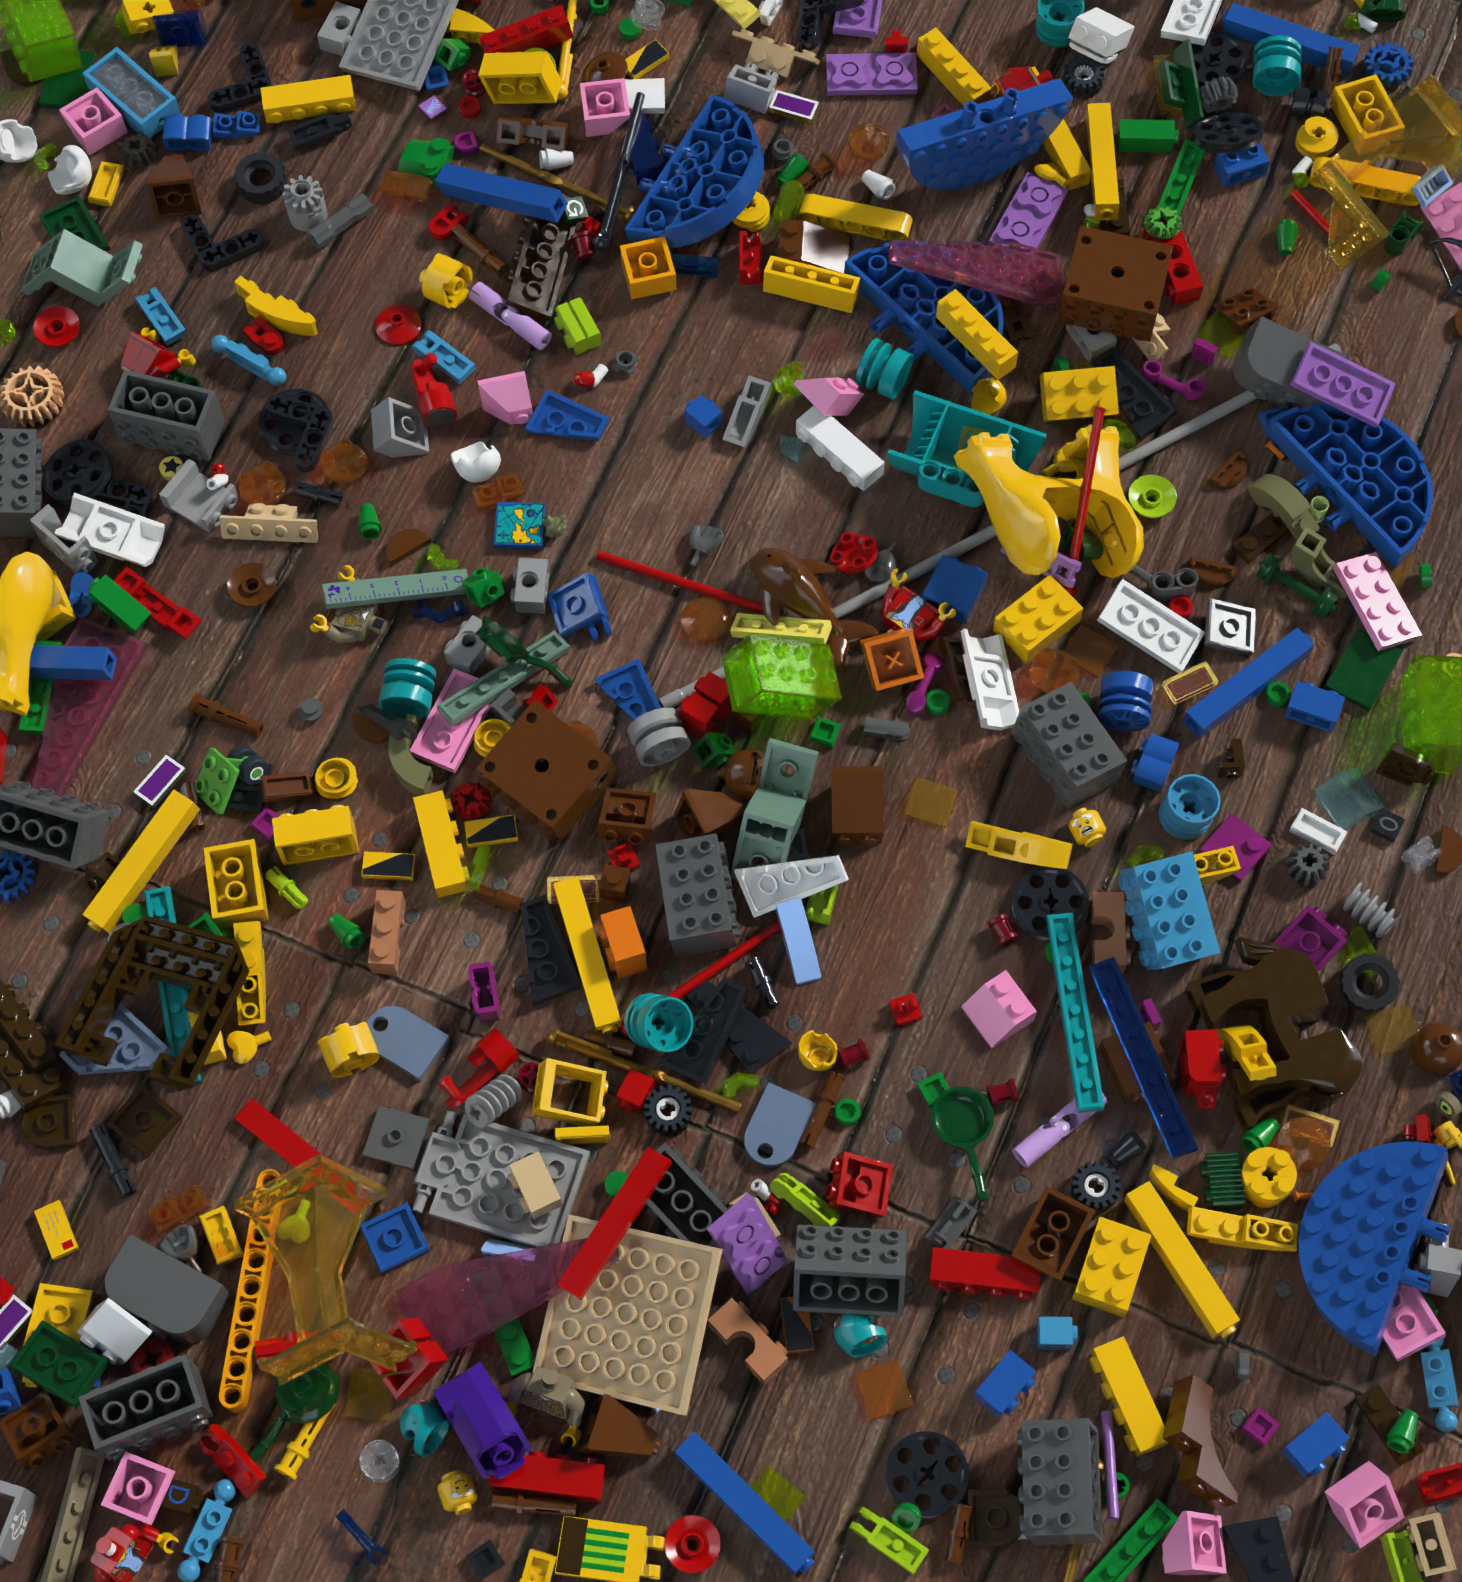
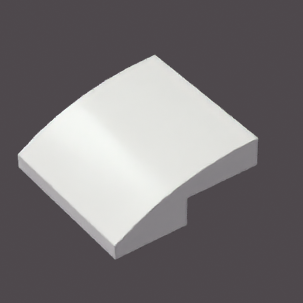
M664 78L625 79L630 114L637 92L645 94L640 114L665 113Z

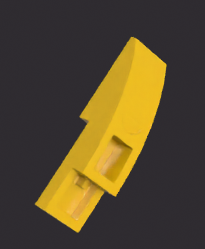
M455 8L445 34L450 32L453 39H460L465 44L471 42L481 45L478 37L492 32L494 29L480 18Z
M242 276L234 281L238 295L245 299L247 311L256 318L260 315L270 326L285 332L305 336H315L318 334L315 318L310 313L301 311L293 300H287L282 295L275 300L269 293H263L259 290V287L252 280L247 281Z
M972 821L970 822L965 847L987 852V855L1008 860L1067 869L1073 844Z
M1234 846L1194 855L1202 886L1228 877L1241 870Z
M261 922L233 923L234 940H237L250 971L237 996L238 1025L262 1024L266 1020V979Z
M1242 1024L1217 1029L1218 1038H1222L1223 1046L1233 1062L1238 1061L1250 1081L1264 1080L1268 1077L1276 1076V1066L1267 1053V1043L1252 1026Z
M1192 1206L1188 1209L1186 1235L1208 1239L1209 1243L1226 1246L1295 1252L1297 1251L1298 1224L1250 1214L1239 1216Z

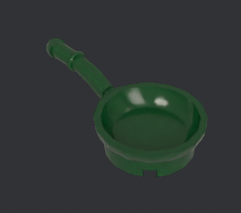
M487 615L483 617L482 626L475 634L480 636V639L499 657L504 656L508 664L513 666L518 659L525 660L528 664L536 665L549 671V675H552L566 688L572 686L573 681L558 668V665L554 666L543 659L530 656L529 652L497 622Z
M953 1087L944 1091L935 1100L931 1109V1124L936 1135L945 1143L956 1148L966 1149L972 1173L971 1178L974 1181L977 1193L976 1197L979 1201L985 1202L988 1199L989 1193L986 1189L984 1173L981 1171L974 1148L990 1134L994 1124V1110L989 1100L980 1091L970 1087Z
M307 1359L308 1361L303 1362L296 1360L283 1369L276 1382L278 1386L276 1398L278 1399L280 1413L264 1438L260 1439L259 1443L248 1454L254 1462L267 1450H270V1446L280 1434L286 1421L308 1424L319 1420L330 1412L338 1399L340 1391L339 1377L332 1367L322 1362H317L314 1359Z

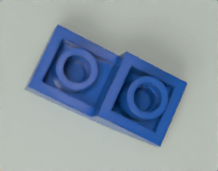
M238 111L237 116L214 113L212 137L246 138L259 135L261 114Z

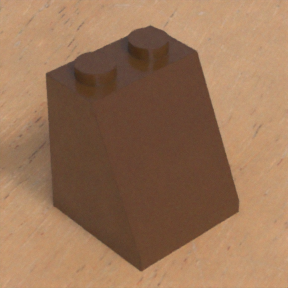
M832 766L831 843L839 845H849L851 843L875 845L882 843L883 766Z

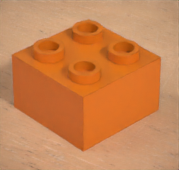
M906 627L860 640L871 686L875 691L924 678L913 631L910 628Z
M628 906L600 915L602 924L597 926L602 947L606 951L610 972L615 971L617 978L620 979L647 971L646 952L631 907Z

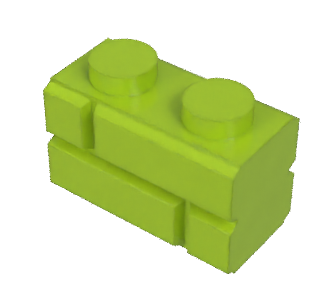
M580 297L555 308L556 317H554V322L559 331L563 329L565 333L563 338L568 349L573 348L575 354L579 355L588 351V349L591 350L601 345V334Z

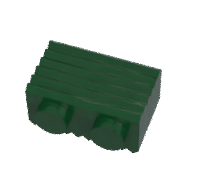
M1239 1152L1206 1153L1203 1161L1199 1163L1201 1178H1206L1207 1187L1203 1188L1204 1203L1209 1204L1210 1210L1213 1211L1241 1210L1245 1205V1194Z

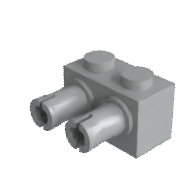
M747 62L744 67L735 64L727 77L724 99L765 114L774 97L779 76L775 71L771 75L772 70H767L765 75L758 73V67L755 64L751 66V62Z
M1446 1235L1447 1240L1445 1243L1427 1237L1426 1250L1424 1253H1420L1418 1264L1413 1265L1412 1270L1432 1276L1430 1286L1428 1285V1294L1448 1297L1461 1276L1462 1250L1449 1248V1235Z

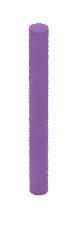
M1102 1411L1101 1422L1108 1520L1118 1521L1119 1507L1112 1412Z

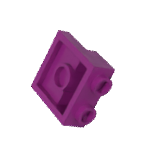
M1307 905L1273 943L1286 949L1304 953L1313 961L1319 973L1349 941L1345 938L1348 933L1337 923L1332 927L1325 920L1328 915L1319 907L1315 906L1312 909Z

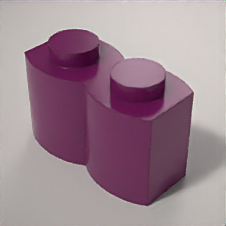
M489 962L472 964L469 967L468 977L473 992L472 1003L476 1017L480 1023L498 1021L501 1016V1006L497 995V981L493 967Z

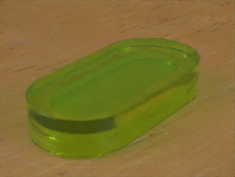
M787 181L781 187L773 212L774 219L779 225L781 220L797 219L804 198V187L799 181Z

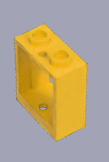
M546 1058L538 1065L531 1115L583 1127L597 1125L602 1121L605 1113V1106H602L603 1096L606 1095L608 1090L607 1071ZM555 1075L591 1083L587 1115L550 1107Z

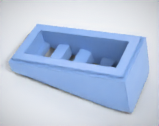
M1439 164L1430 168L1416 182L1412 190L1423 208L1450 187L1453 181L1444 164Z

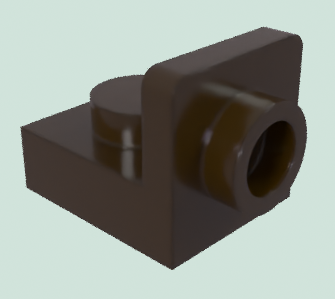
M1242 739L1231 740L1229 748L1225 750L1226 763H1219L1216 772L1217 777L1232 780L1242 776L1245 769Z
M108 851L86 867L85 885L91 891L98 893L121 860Z

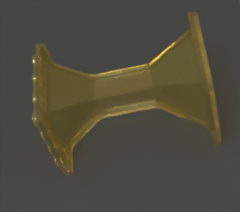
M1432 74L1426 77L1313 173L1333 198L1327 252L1342 270L1390 234L1352 187V182L1381 158L1417 161L1422 163L1428 170L1433 166L1444 164L1450 177L1462 169V111Z
M320 1154L233 1201L235 1211L252 1219L286 1275L289 1284L298 1339L297 1344L270 1359L264 1357L258 1359L259 1369L273 1376H278L279 1386L345 1352L394 1372H397L395 1362L404 1361L407 1359V1356L417 1352L416 1341H403L353 1320L348 1316L342 1282V1270L366 1210L373 1203L385 1198L387 1191L386 1186Z

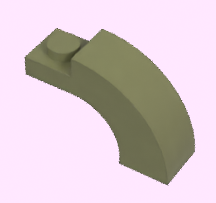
M1265 474L1246 487L1259 508L1268 507L1281 517L1296 541L1305 526L1314 532L1320 529L1308 510L1311 507L1309 502L1285 479L1274 474Z
M1305 526L1291 552L1292 561L1296 569L1317 589H1320L1322 586L1325 588L1331 587V591L1344 599L1347 593L1333 570L1337 563L1332 561L1323 549L1327 539Z
M407 713L406 720L415 723L412 730L418 733L420 725L417 715ZM390 735L388 752L397 779L414 795L428 794L434 778L431 766L423 765L412 757L410 749L414 741L406 737L397 741Z

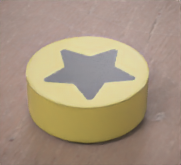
M175 456L164 458L159 465L162 477L170 481L182 467L183 463Z

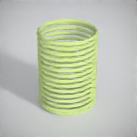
M1317 496L1312 499L1311 507L1308 510L1315 521L1320 523L1325 518L1329 502L1325 497Z

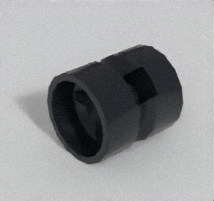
M1296 86L1290 116L1303 118L1305 115H1308V118L1315 116L1323 117L1328 91L1315 89L1313 92H1310L1309 88Z

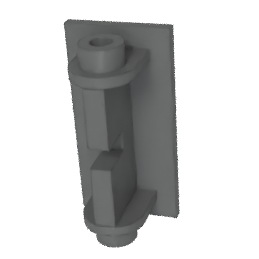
M955 1195L925 1238L938 1248L951 1249L978 1210L971 1206L972 1202L968 1198L963 1197L961 1199Z

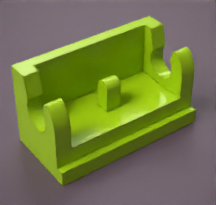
M839 884L809 896L805 911L808 921L829 925Z
M1409 1529L1395 1534L1394 1532L1387 1533L1380 1538L1393 1582H1424L1409 1538Z

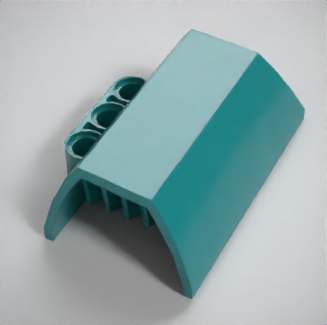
M915 390L913 394L912 433L906 451L902 454L889 449L887 458L895 469L917 476V483L921 490L970 507H979L984 502L981 492L969 474L958 468L954 459V455L959 450H964L968 447L967 441L970 437L981 432L989 433L990 437L1008 434L1013 445L1012 459L1014 463L1022 470L1028 471L1044 444L1047 434Z

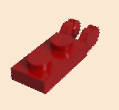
M211 1424L207 1429L208 1436L203 1435L198 1442L200 1448H202L205 1454L212 1456V1459L246 1499L253 1496L265 1480L266 1475L232 1436L230 1437L220 1425Z

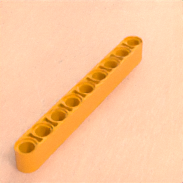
M272 1169L262 1171L256 1183L219 1391L221 1404L232 1413L243 1411L247 1407L256 1360L255 1341H259L278 1234L277 1230L285 1194L283 1179L276 1170ZM277 1180V1185L274 1188H265L268 1181ZM273 1206L270 1214L261 1215L263 1207ZM268 1232V1237L264 1241H256L259 1233ZM256 1258L264 1259L263 1264L259 1268H251V1264ZM253 1284L259 1285V1289L255 1294L247 1295L249 1286ZM247 1311H253V1319L249 1322H243V1314ZM249 1338V1345L246 1348L237 1349L240 1339ZM244 1365L245 1370L242 1375L232 1376L233 1369L236 1366ZM234 1392L240 1393V1398L236 1403H227L230 1394Z

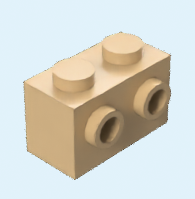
M539 1151L509 1165L512 1173L508 1175L513 1189L519 1188L523 1196L519 1198V1202L525 1214L530 1212L532 1218L535 1219L563 1206L561 1197Z
M1440 1512L1409 1519L1410 1526H1407V1529L1410 1532L1409 1538L1411 1543L1416 1542L1419 1554L1415 1555L1419 1571H1424L1427 1577L1456 1570Z

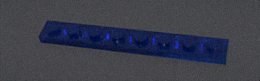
M1115 957L1090 965L1091 975L1171 1159L1173 1160L1197 1151L1198 1146Z

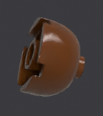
M739 750L729 757L726 765H722L721 779L725 780L726 788L730 793H734L743 799H752L758 788L762 772V766H758V759H763L761 751Z
M1434 1022L1427 1024L1416 1033L1412 1041L1410 1052L1413 1061L1419 1069L1424 1072L1433 1073L1434 1076L1449 1075L1462 1063V1034L1457 1028L1448 1023Z

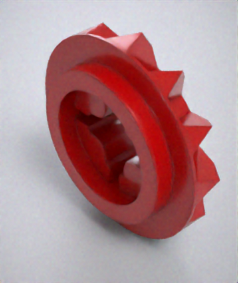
M468 781L465 784H459L452 791L451 804L453 812L462 819L473 820L480 818L490 807V794L487 788H484L479 782L472 783ZM474 793V799L477 802H470L466 806V800L463 797H470Z
M152 1337L147 1338L130 1357L129 1362L132 1372L137 1374L149 1367H153L151 1364L147 1366L145 1364L149 1361L147 1351L153 1356L159 1355V1358L156 1360L157 1365L169 1361L174 1356L172 1348L167 1342Z

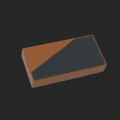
M793 1297L780 1298L785 1345L788 1354L814 1351L809 1311H793Z

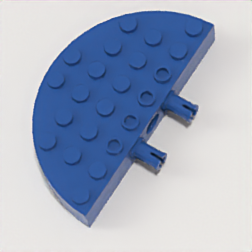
M1060 78L1021 91L1015 88L1006 89L1002 97L980 104L974 101L965 102L962 110L897 130V149L912 176L921 185L936 190L967 189L980 182L991 181L995 176L1013 167L1028 155L1037 152L1040 145L1055 131L1065 115L1068 114L1073 97Z
M711 95L679 146L675 147L665 144L664 148L662 147L661 156L669 161L657 180L644 177L640 181L639 189L641 192L647 193V195L625 227V233L630 243L665 237L668 248L673 249L699 242L733 221L754 197L764 171L763 150L748 115L743 110L735 107L733 102Z
M916 241L884 243L883 247L872 250L870 247L845 261L844 274L860 277L859 292L882 312L881 315L870 322L871 329L876 334H880L889 325L894 323L915 342L905 350L914 355V361L924 353L928 354L973 396L974 394L971 391L980 379L989 378L991 373L936 318L937 302L956 289L1002 335L1003 312L1001 303L997 299L993 285L985 274L968 259L954 251L950 253L939 249L938 245Z
M1312 403L1311 406L1299 409L1298 407L1291 408L1270 419L1266 435L1305 475L1304 478L1294 483L1293 486L1298 491L1300 490L1303 496L1317 487L1338 509L1332 515L1325 518L1326 526L1329 527L1332 524L1333 526L1329 529L1335 531L1349 520L1394 568L1404 562L1418 544L1429 520L1433 502V486L1430 472H1427L1424 464L1425 459L1409 436L1384 417L1381 418L1377 427H1373L1326 403Z
M1396 1142L1364 1150L1350 1157L1330 1172L1317 1187L1305 1209L1299 1233V1257L1310 1297L1318 1312L1330 1327L1332 1326L1350 1344L1371 1355L1376 1356L1403 1284L1425 1293L1429 1290L1428 1285L1430 1286L1432 1276L1411 1270L1409 1265L1421 1235L1445 1243L1447 1240L1446 1235L1448 1236L1450 1232V1226L1427 1219L1448 1161L1447 1147L1423 1142Z

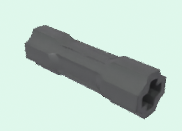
M360 193L324 222H320L307 232V236L317 249H321L355 221L362 219L373 211V205L364 194Z

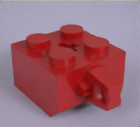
M1187 1030L1178 1046L1182 1091L1188 1097H1195L1198 1110H1214L1216 1107V1092L1218 1088H1221L1222 1080L1226 1078L1225 1064L1220 1062V1054H1223V1040L1218 1038L1217 1030Z

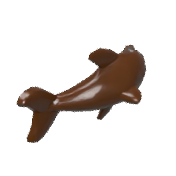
M763 548L749 559L753 576L762 588L761 604L764 616L772 625H778L781 606L806 619L831 621L832 629L824 646L826 663L837 673L845 672L846 657L850 647L860 644V640L880 635L875 627L867 623L839 621L822 585L816 578V576L835 574L836 569L823 561L798 559L791 553L778 548Z

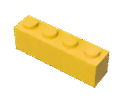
M937 28L918 38L916 55L963 106L965 102L968 103L969 101H974L977 104L990 101L992 91L990 85Z
M350 75L261 88L263 111L267 124L295 119L301 120L322 116L327 113L336 114L356 111Z
M770 256L764 270V292L853 313L859 297L860 277Z
M956 289L937 302L936 318L997 380L1016 368L1018 351Z
M443 790L413 797L437 897L441 898L468 891L466 882L471 880L467 866L462 867L460 859L465 858L462 844H456L454 836H458L459 832L456 820L450 821L449 814L454 813L450 798L445 799Z
M1124 1336L1094 1348L1091 1352L1092 1358H1089L1094 1373H1099L1102 1378L1101 1388L1107 1400L1111 1399L1115 1407L1112 1412L1117 1424L1124 1427L1127 1434L1124 1436L1128 1449L1131 1452L1134 1451L1136 1456L1139 1457L1167 1445L1168 1442L1163 1439L1164 1423Z

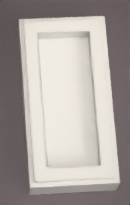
M1301 808L1289 832L1318 847L1321 846L1322 849L1333 855L1336 854L1347 834V831L1303 808Z

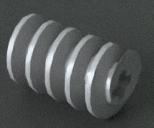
M1360 882L1345 898L1343 910L1347 912L1353 909L1351 917L1357 918L1361 915L1359 923L1364 925L1369 922L1367 930L1371 932L1377 929L1376 937L1381 938L1393 928L1401 915L1394 919V908L1385 912L1387 903L1383 902L1377 905L1378 895L1369 899L1368 896L1371 890L1368 888L1361 892L1360 889L1363 883Z
M504 1074L497 1076L465 1101V1111L469 1120L478 1128L486 1127L488 1123L501 1116L510 1107H513L516 1102L521 1101L523 1093L521 1086L511 1076Z

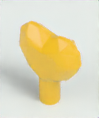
M1048 163L1039 164L1034 167V171L1039 177L1055 181L1063 188L1068 186L1069 180L1061 175L1057 165Z
M1062 448L1055 454L1053 464L1042 471L1044 476L1051 477L1059 471L1065 473L1076 471L1074 465L1066 460Z
M234 1031L228 1035L226 1041L228 1046L233 1049L232 1056L234 1061L244 1064L253 1058L259 1045L272 1041L269 1031L256 1036L244 1031Z

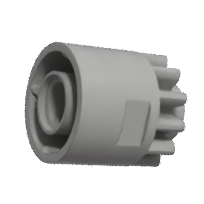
M299 175V180L290 179L291 186L284 185L285 192L282 195L291 225L300 231H309L320 222H324L327 219L328 212L319 181L313 182L311 176H308L305 180L302 175Z

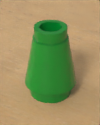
M797 153L789 156L776 181L782 187L787 188L788 185L806 171L808 162Z
M1283 219L1275 227L1278 253L1282 256H1289L1293 253L1299 227L1296 221Z
M369 503L363 504L360 507L358 533L365 540H375L380 536L382 527L374 506Z
M339 913L332 915L328 920V925L343 947L355 949L363 942L365 935L362 928Z
M1268 1117L1244 1132V1137L1241 1139L1244 1148L1249 1153H1252L1259 1148L1267 1147L1280 1129L1278 1122Z
M1403 1409L1386 1436L1389 1448L1398 1453L1406 1454L1409 1452V1449L1414 1447L1417 1420L1419 1418L1417 1413L1409 1409Z

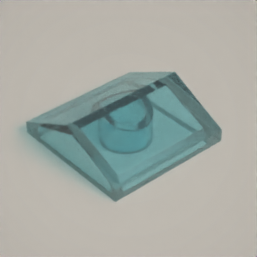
M1358 767L1340 772L1314 789V792L1336 825L1343 830L1379 813L1382 808L1385 809Z

